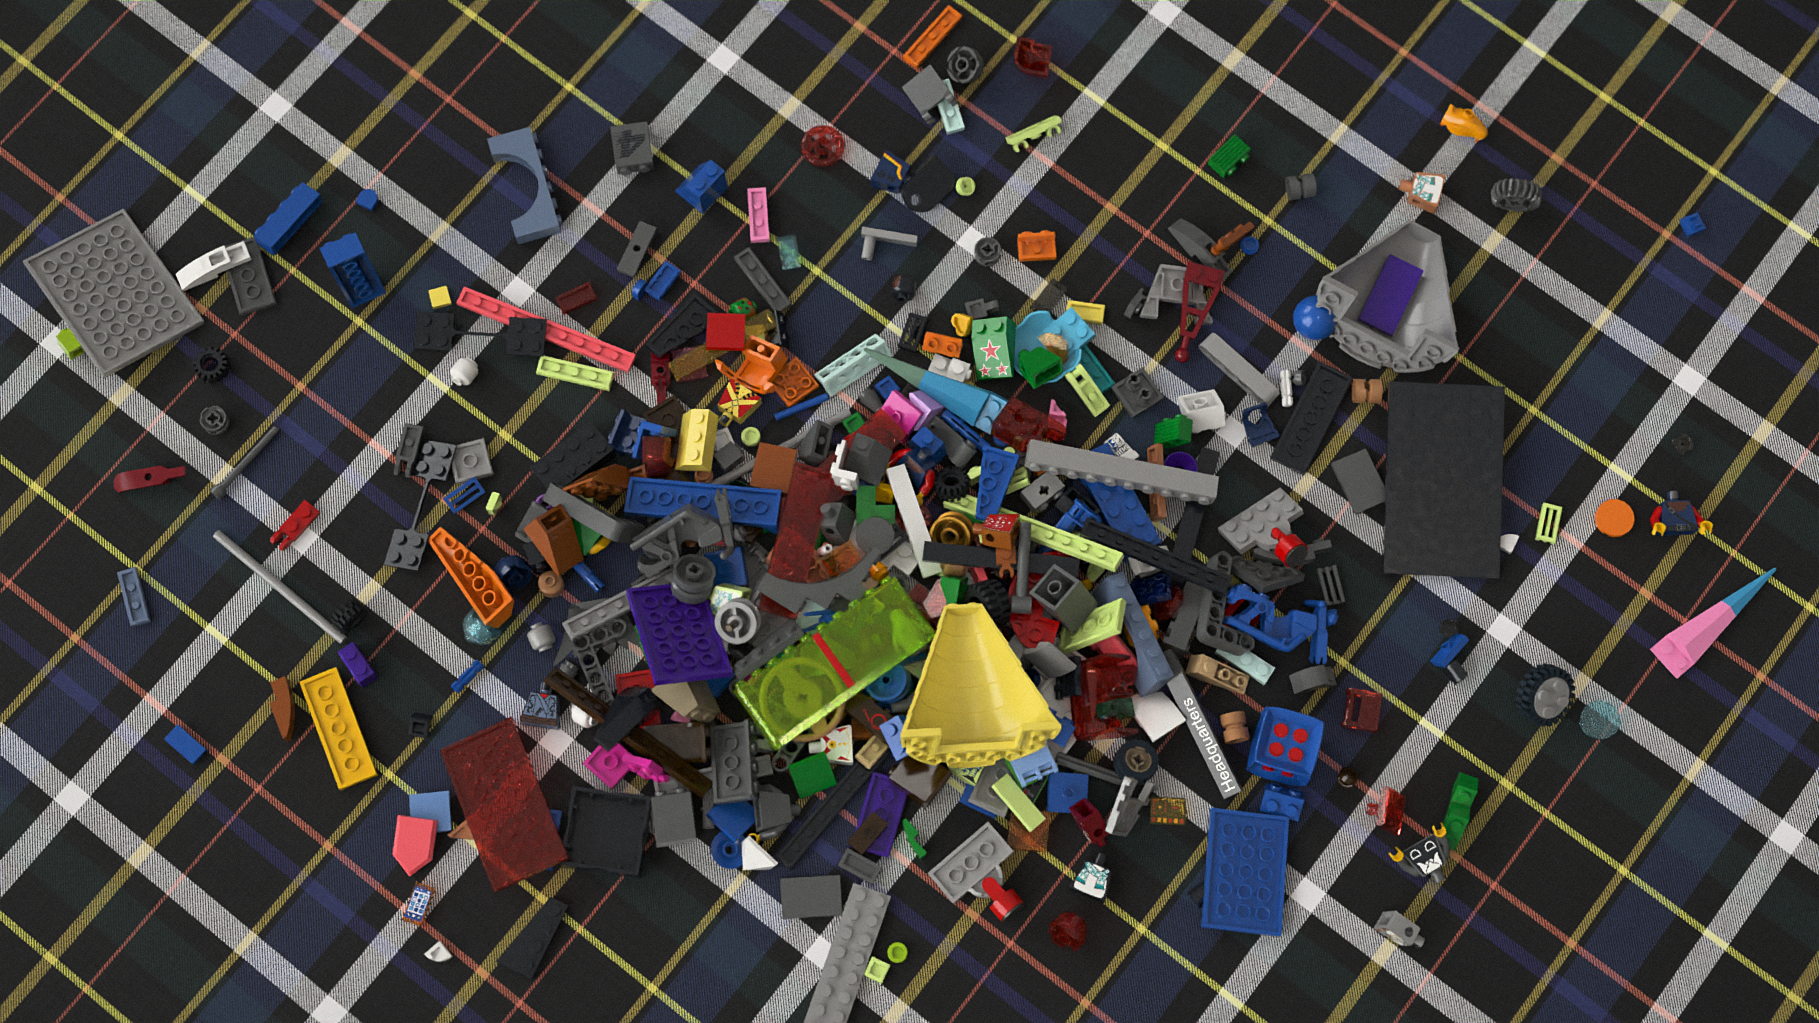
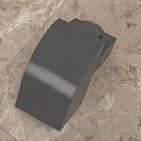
M1314 666L1289 675L1294 694L1308 693L1318 688L1337 685L1331 666Z

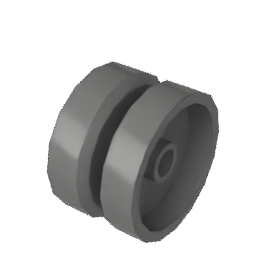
M688 554L677 559L673 566L671 591L679 601L687 604L705 602L713 592L716 576L715 566L708 558L697 554Z

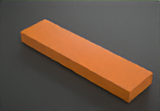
M948 5L903 55V59L917 69L960 22L963 15Z

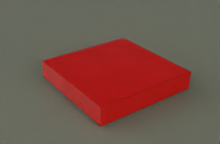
M707 313L706 350L744 351L745 314Z

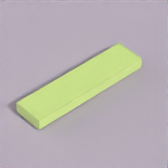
M548 356L540 357L536 370L537 375L610 391L614 378V372Z

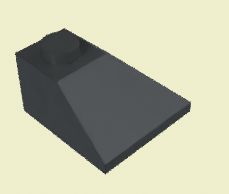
M857 433L843 470L857 473L858 479L878 487L893 451L875 439Z

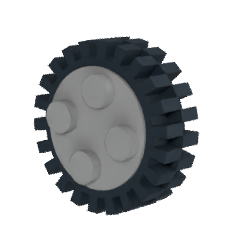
M1543 663V666L1540 664L1536 665L1537 669L1531 668V675L1528 673L1524 675L1527 679L1526 681H1520L1519 684L1522 685V688H1517V692L1521 695L1516 696V700L1519 701L1516 703V707L1519 708L1518 712L1523 718L1538 726L1545 727V725L1552 726V723H1558L1557 718L1562 720L1564 718L1562 713L1569 712V709L1566 707L1573 704L1570 698H1575V694L1571 692L1575 690V686L1572 685L1574 680L1570 678L1571 675L1567 671L1555 665Z

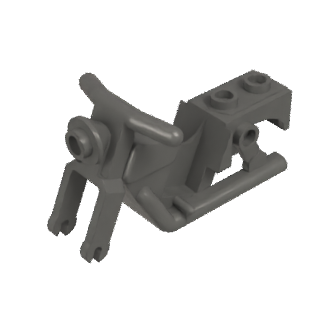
M723 487V493H720L718 488L714 497L719 519L694 504L687 503L633 537L632 540L634 542L630 544L632 551L642 547L645 551H650L659 556L650 559L640 555L637 561L639 571L649 578L653 575L655 577L660 575L668 565L674 566L677 559L681 557V543L685 540L696 541L701 548L723 540L724 544L727 545V549L720 554V558L724 560L733 554L736 546L735 541L745 542L747 532L742 525L738 526L736 524L733 528L727 489ZM667 531L669 542L665 543L656 537Z

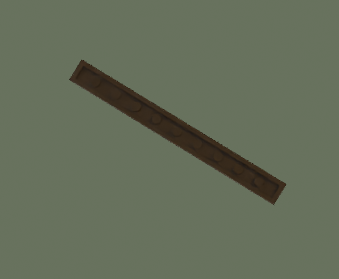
M555 667L543 681L602 724L611 706L561 669ZM638 728L623 740L647 759L654 761L666 773L700 798H703L713 786V781L641 728Z

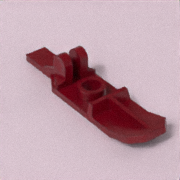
M651 352L652 386L656 390L657 405L666 400V391L671 384L670 353L659 359ZM663 368L664 372L658 373L657 370Z
M162 466L122 472L114 478V489L121 493L133 489L170 484V479L186 476V467L167 469ZM152 475V478L147 480L148 476Z

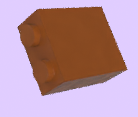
M759 442L749 486L753 488L782 490V499L783 497L788 498L798 455L797 450Z

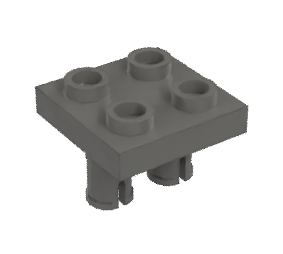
M1143 367L1111 387L1132 419L1164 400V396Z

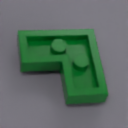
M859 486L858 490H856V525H860L864 520L872 517L882 518L888 521L889 524H895V505H876V486Z

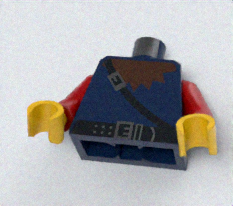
M927 447L898 450L891 455L886 469L890 466L895 467L905 464L913 490L916 494L919 493L916 495V498L918 499L919 506L923 504V496L926 497L935 485L934 469L936 464L930 458L931 450Z
M1678 491L1667 492L1668 501H1664L1656 507L1650 518L1653 528L1652 534L1657 536L1693 535L1699 530L1698 528H1700V534L1703 535L1705 530L1712 533L1713 524L1710 521H1705L1689 500H1679Z

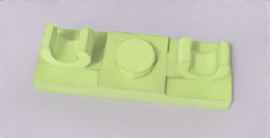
M1054 115L1005 138L1008 144L1013 145L1015 152H1020L1018 149L1020 143L1023 144L1024 148H1028V143L1024 140L1026 138H1038L1044 131H1046L1048 137H1052L1051 130L1055 128L1057 133H1061V129L1057 124L1062 122L1059 116Z

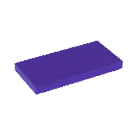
M1390 254L1358 321L1392 337L1424 270Z
M873 772L855 832L872 812L876 813L888 826L865 852L889 859L907 795L888 781L890 776Z

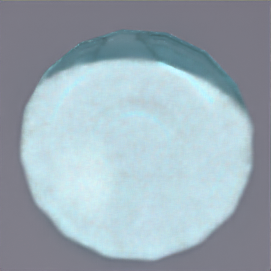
M1597 700L1590 702L1583 708L1580 716V725L1587 736L1597 740H1604L1617 732L1620 726V717L1613 705L1606 701Z

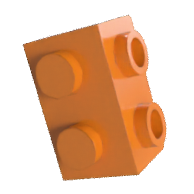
M1043 230L1040 233L1025 231L1018 234L1019 262L1056 259L1055 232Z
M927 331L922 350L959 358L963 347V340Z

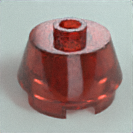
M1064 911L1049 923L1048 933L1052 935L1050 939L1059 947L1064 948L1066 945L1073 947V951H1077L1085 944L1087 923L1079 915Z

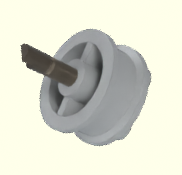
M733 598L719 608L715 616V627L722 639L732 644H742L750 640L759 631L762 622L759 608L746 598Z

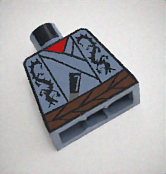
M541 683L540 693L533 691L529 693L520 722L522 725L559 730L560 699L557 695L551 694L552 688L546 683Z

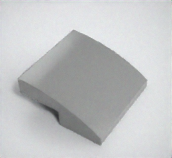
M1039 642L1036 648H1026L1022 653L1027 660L1048 678L1065 675L1077 667L1050 642Z

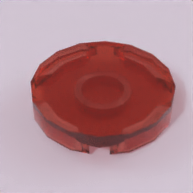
M1178 586L1167 588V593L1160 595L1153 608L1154 617L1162 622L1168 620L1182 604L1184 592Z

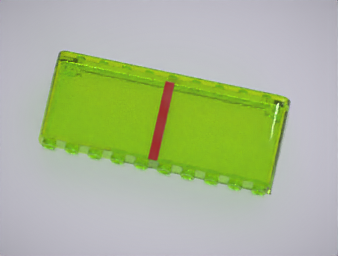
M890 576L885 577L880 581L881 586L876 589L874 587L868 589L863 593L865 595L864 598L861 600L854 599L848 604L849 608L844 612L841 610L837 611L831 616L833 620L827 624L825 621L815 627L816 632L811 635L809 633L805 634L799 639L800 643L795 647L793 644L783 650L784 654L779 658L775 656L766 662L768 666L764 669L759 667L750 674L752 677L747 681L742 679L734 685L735 689L733 692L775 751L934 638L936 632L895 576L892 578Z

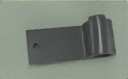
M937 415L926 426L927 429L944 442L949 460L957 467L963 469L977 452L974 442L969 439L965 440Z

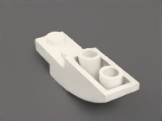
M244 241L228 248L221 246L204 254L176 273L182 291L215 279L218 277V273L252 259Z

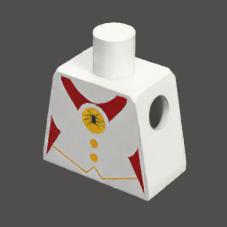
M851 725L835 728L828 735L822 737L820 741L809 742V753L825 751L829 763L853 766Z

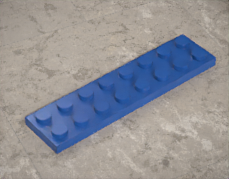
M630 477L624 514L664 518L683 505L691 503L719 519L714 497L718 488L720 493H723V487H725L728 491L727 495L733 525L777 529L782 490Z

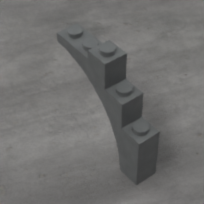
M871 546L864 557L852 568L824 581L811 583L791 582L777 578L764 571L754 588L795 614L798 611L801 612L807 602L804 600L806 597L826 610L828 606L832 607L837 599L835 597L836 593L857 605L858 602L862 603L867 595L865 592L867 588L861 585L862 581L866 582L871 574L869 572L871 566L876 565L880 560L881 555L879 553L881 550Z

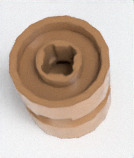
M1353 379V403H1365L1366 400L1369 403H1381L1383 393L1381 379H1370L1368 382L1365 379Z
M1244 711L1230 712L1220 716L1221 725L1226 729L1223 732L1225 744H1235L1250 739L1248 728L1244 727L1246 724Z

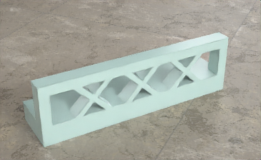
M874 334L814 374L830 397L881 364L877 359L863 350L864 348H869L892 357L886 342L881 337Z

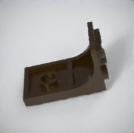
M705 722L643 726V731L687 763L708 762L709 758H711V745L707 743V738L710 737V725L706 726Z

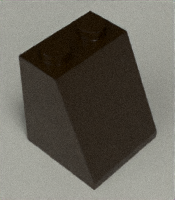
M907 756L902 759L898 766L894 765L888 772L890 775L888 781L923 809H926L949 780L952 772L940 764L934 766Z

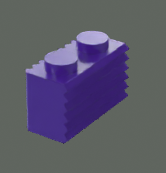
M351 642L337 652L362 688L378 678V675L354 642Z

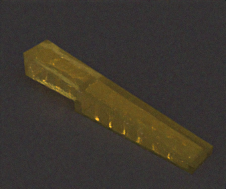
M769 309L745 321L744 344L751 335L758 337L777 326ZM705 342L698 348L671 361L668 366L678 382L731 351L706 350Z

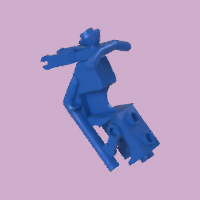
M1243 583L1241 586L1234 585L1228 590L1226 595L1228 598L1227 604H1234L1240 599L1247 600L1250 603L1239 614L1229 617L1224 615V624L1249 634L1267 646L1283 652L1292 651L1311 635L1309 661L1313 664L1315 657L1316 664H1319L1322 657V665L1326 664L1328 642L1326 627L1334 625L1338 620L1336 609L1326 610V601L1305 600V607L1315 608L1313 614L1299 610H1289L1286 616L1276 617L1274 616L1275 604L1268 600L1269 596L1261 592L1256 594L1251 591L1252 588ZM1260 614L1258 619L1260 620V630L1249 625L1250 620Z

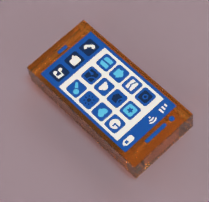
M416 882L402 921L422 927L436 889Z

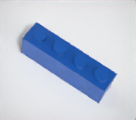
M303 182L292 190L291 195L280 203L276 212L269 215L265 224L257 228L254 235L256 243L275 256L323 203L320 194Z

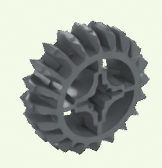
M1511 178L1499 180L1491 190L1492 203L1496 207H1501V209L1520 213L1522 211H1533L1539 208L1542 201L1541 187L1533 181H1527L1526 179Z

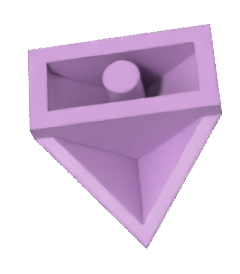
M921 390L909 393L910 402L924 413L915 426L914 431L920 430L923 426L926 427L935 415L939 416L946 409V407Z

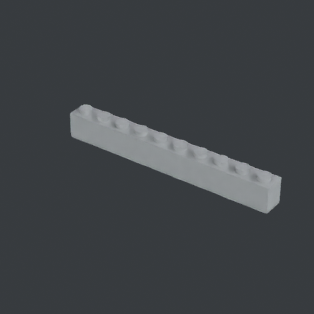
M1033 439L1030 440L1027 446L1024 467L1032 471L1042 470L1047 471L1051 475L1062 474L1067 475L1071 479L1082 478L1091 483L1102 482L1107 486H1122L1127 490L1138 489L1147 494L1158 493L1167 498L1173 496L1180 498L1182 501H1198L1202 505H1209L1214 502L1217 496L1219 476Z

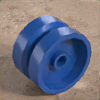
M881 658L874 661L867 668L864 684L866 690L873 698L884 704H891L904 700L908 696L912 688V678L909 671L898 661L891 658Z

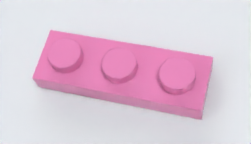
M766 187L749 188L747 193L751 243L770 242Z

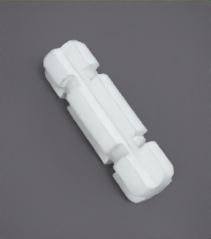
M1282 370L1280 372V380H1282L1280 382L1281 396L1283 397L1282 405L1284 407L1293 405V397H1291V372L1289 370Z

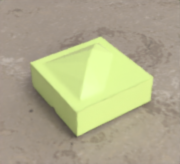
M492 492L486 510L490 515L495 516L502 506V497L499 493Z

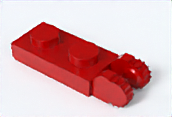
M304 500L279 527V530L272 535L270 542L273 544L277 543L286 534L288 537L279 546L281 551L286 550L320 515V512Z

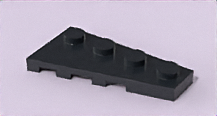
M694 293L645 344V347L660 359L707 330V313L718 312Z

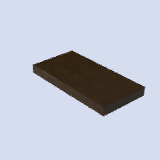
M674 394L642 415L650 423L677 430L676 437L669 436L668 439L657 437L676 466L682 416L686 411ZM678 470L684 476L691 472Z

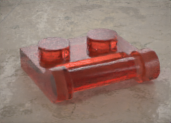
M1347 688L1346 695L1348 697L1341 727L1376 733L1383 694ZM1356 696L1361 697L1357 722L1352 721Z

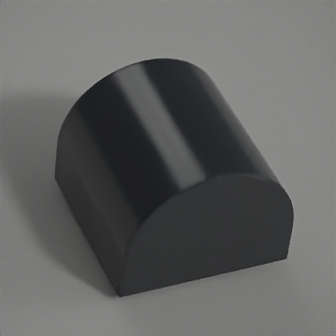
M1457 660L1443 669L1454 685H1457L1468 676Z
M1204 881L1187 892L1199 909L1203 907Z

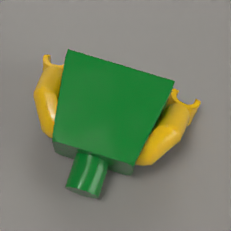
M570 517L582 555L596 554L606 548L612 541Z

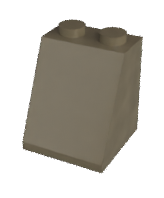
M706 680L657 685L651 689L656 696L686 718L707 723L712 721L721 712Z

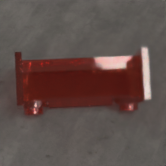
M1105 653L1081 661L1082 695L1070 698L1072 721H1074L1073 726L1076 727L1073 734L1077 740L1117 739L1138 733V729L1123 728V724L1119 719L1108 718V715H1111L1108 682L1114 680L1117 676V663L1131 659L1130 655Z

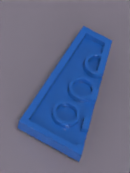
M983 444L975 515L977 520L985 522L989 514L999 513L1018 465L1020 455Z

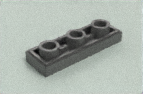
M639 221L617 267L618 272L635 278L656 234L657 227Z

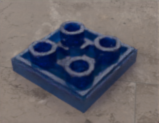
M1158 574L1153 578H1139L1132 582V591L1140 606L1172 599L1170 574Z

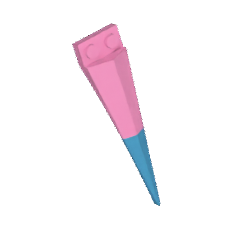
M1776 568L1771 569L1675 629L1650 650L1677 679L1697 662L1771 577Z

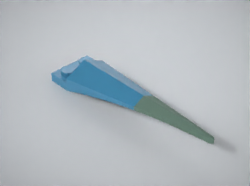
M863 349L866 353L970 425L990 435L993 433L1008 403V400L992 391L939 375L872 349Z

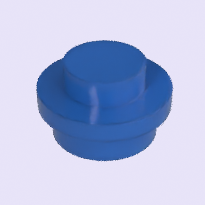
M1248 236L1241 241L1240 248L1245 254L1252 255L1258 251L1259 242L1256 238Z

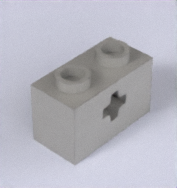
M1045 472L1021 491L1020 498L1034 514L1038 511L1042 512L1049 506L1048 503L1053 499L1056 501L1064 494L1065 485L1056 475ZM1040 491H1042V492L1047 491V495H1045V494L1040 495Z

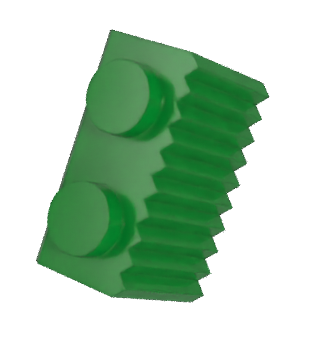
M1234 134L1209 158L1208 165L1224 179L1227 175H1233L1237 170V166L1240 163L1244 164L1250 158L1251 148Z
M1181 414L1175 415L1173 419L1164 418L1163 422L1155 424L1154 444L1160 443L1163 444V448L1169 449L1191 443L1193 420Z

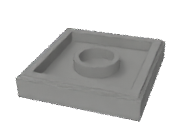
M484 438L457 445L451 464L457 485L465 483L473 476L476 479L494 475Z

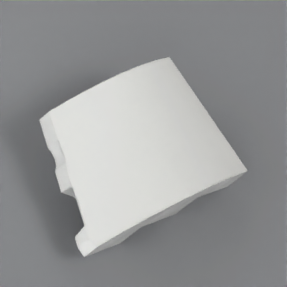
M1155 692L1142 698L1140 694L1121 696L1119 698L1127 711L1133 715L1139 726L1143 727L1152 742H1155L1186 721L1182 713L1163 692Z

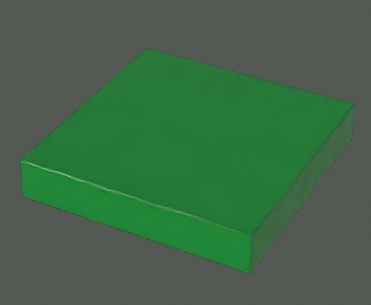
M825 751L788 765L800 799L837 785Z

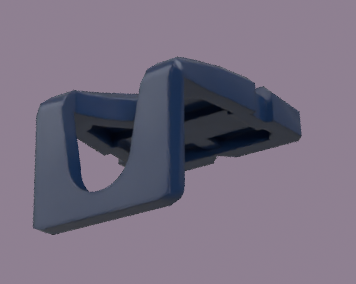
M1266 402L1243 410L1242 422L1246 435L1249 437L1248 441L1251 447L1261 445L1264 441L1269 442L1279 438L1277 429L1274 428V424L1266 413ZM1256 409H1260L1261 421L1258 425L1248 420L1250 413Z

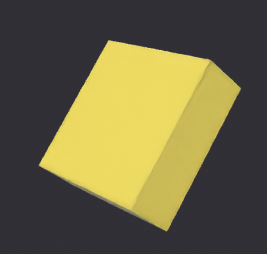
M447 286L428 290L433 309L452 305Z

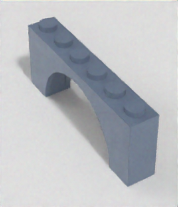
M527 127L487 138L494 162L512 161L522 164L531 170L538 180V194L534 204L524 215L511 221L518 244L561 233L560 226L563 223L560 214L556 215L555 209L558 208L556 200L550 196L553 189L550 181L546 182L545 176H548L546 166L541 165L540 162L543 156L541 149H537L535 145L539 143L536 132L532 133L531 128Z
M1123 571L1108 576L1091 595L1098 602L1097 608L1120 598L1126 601L1123 622L1135 646L1137 672L1133 682L1142 698L1158 692L1174 674Z

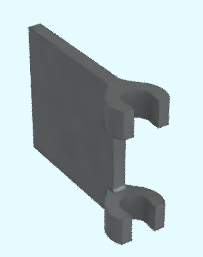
M931 65L927 66L902 87L929 125L935 122L929 111L944 99L952 107L959 103Z

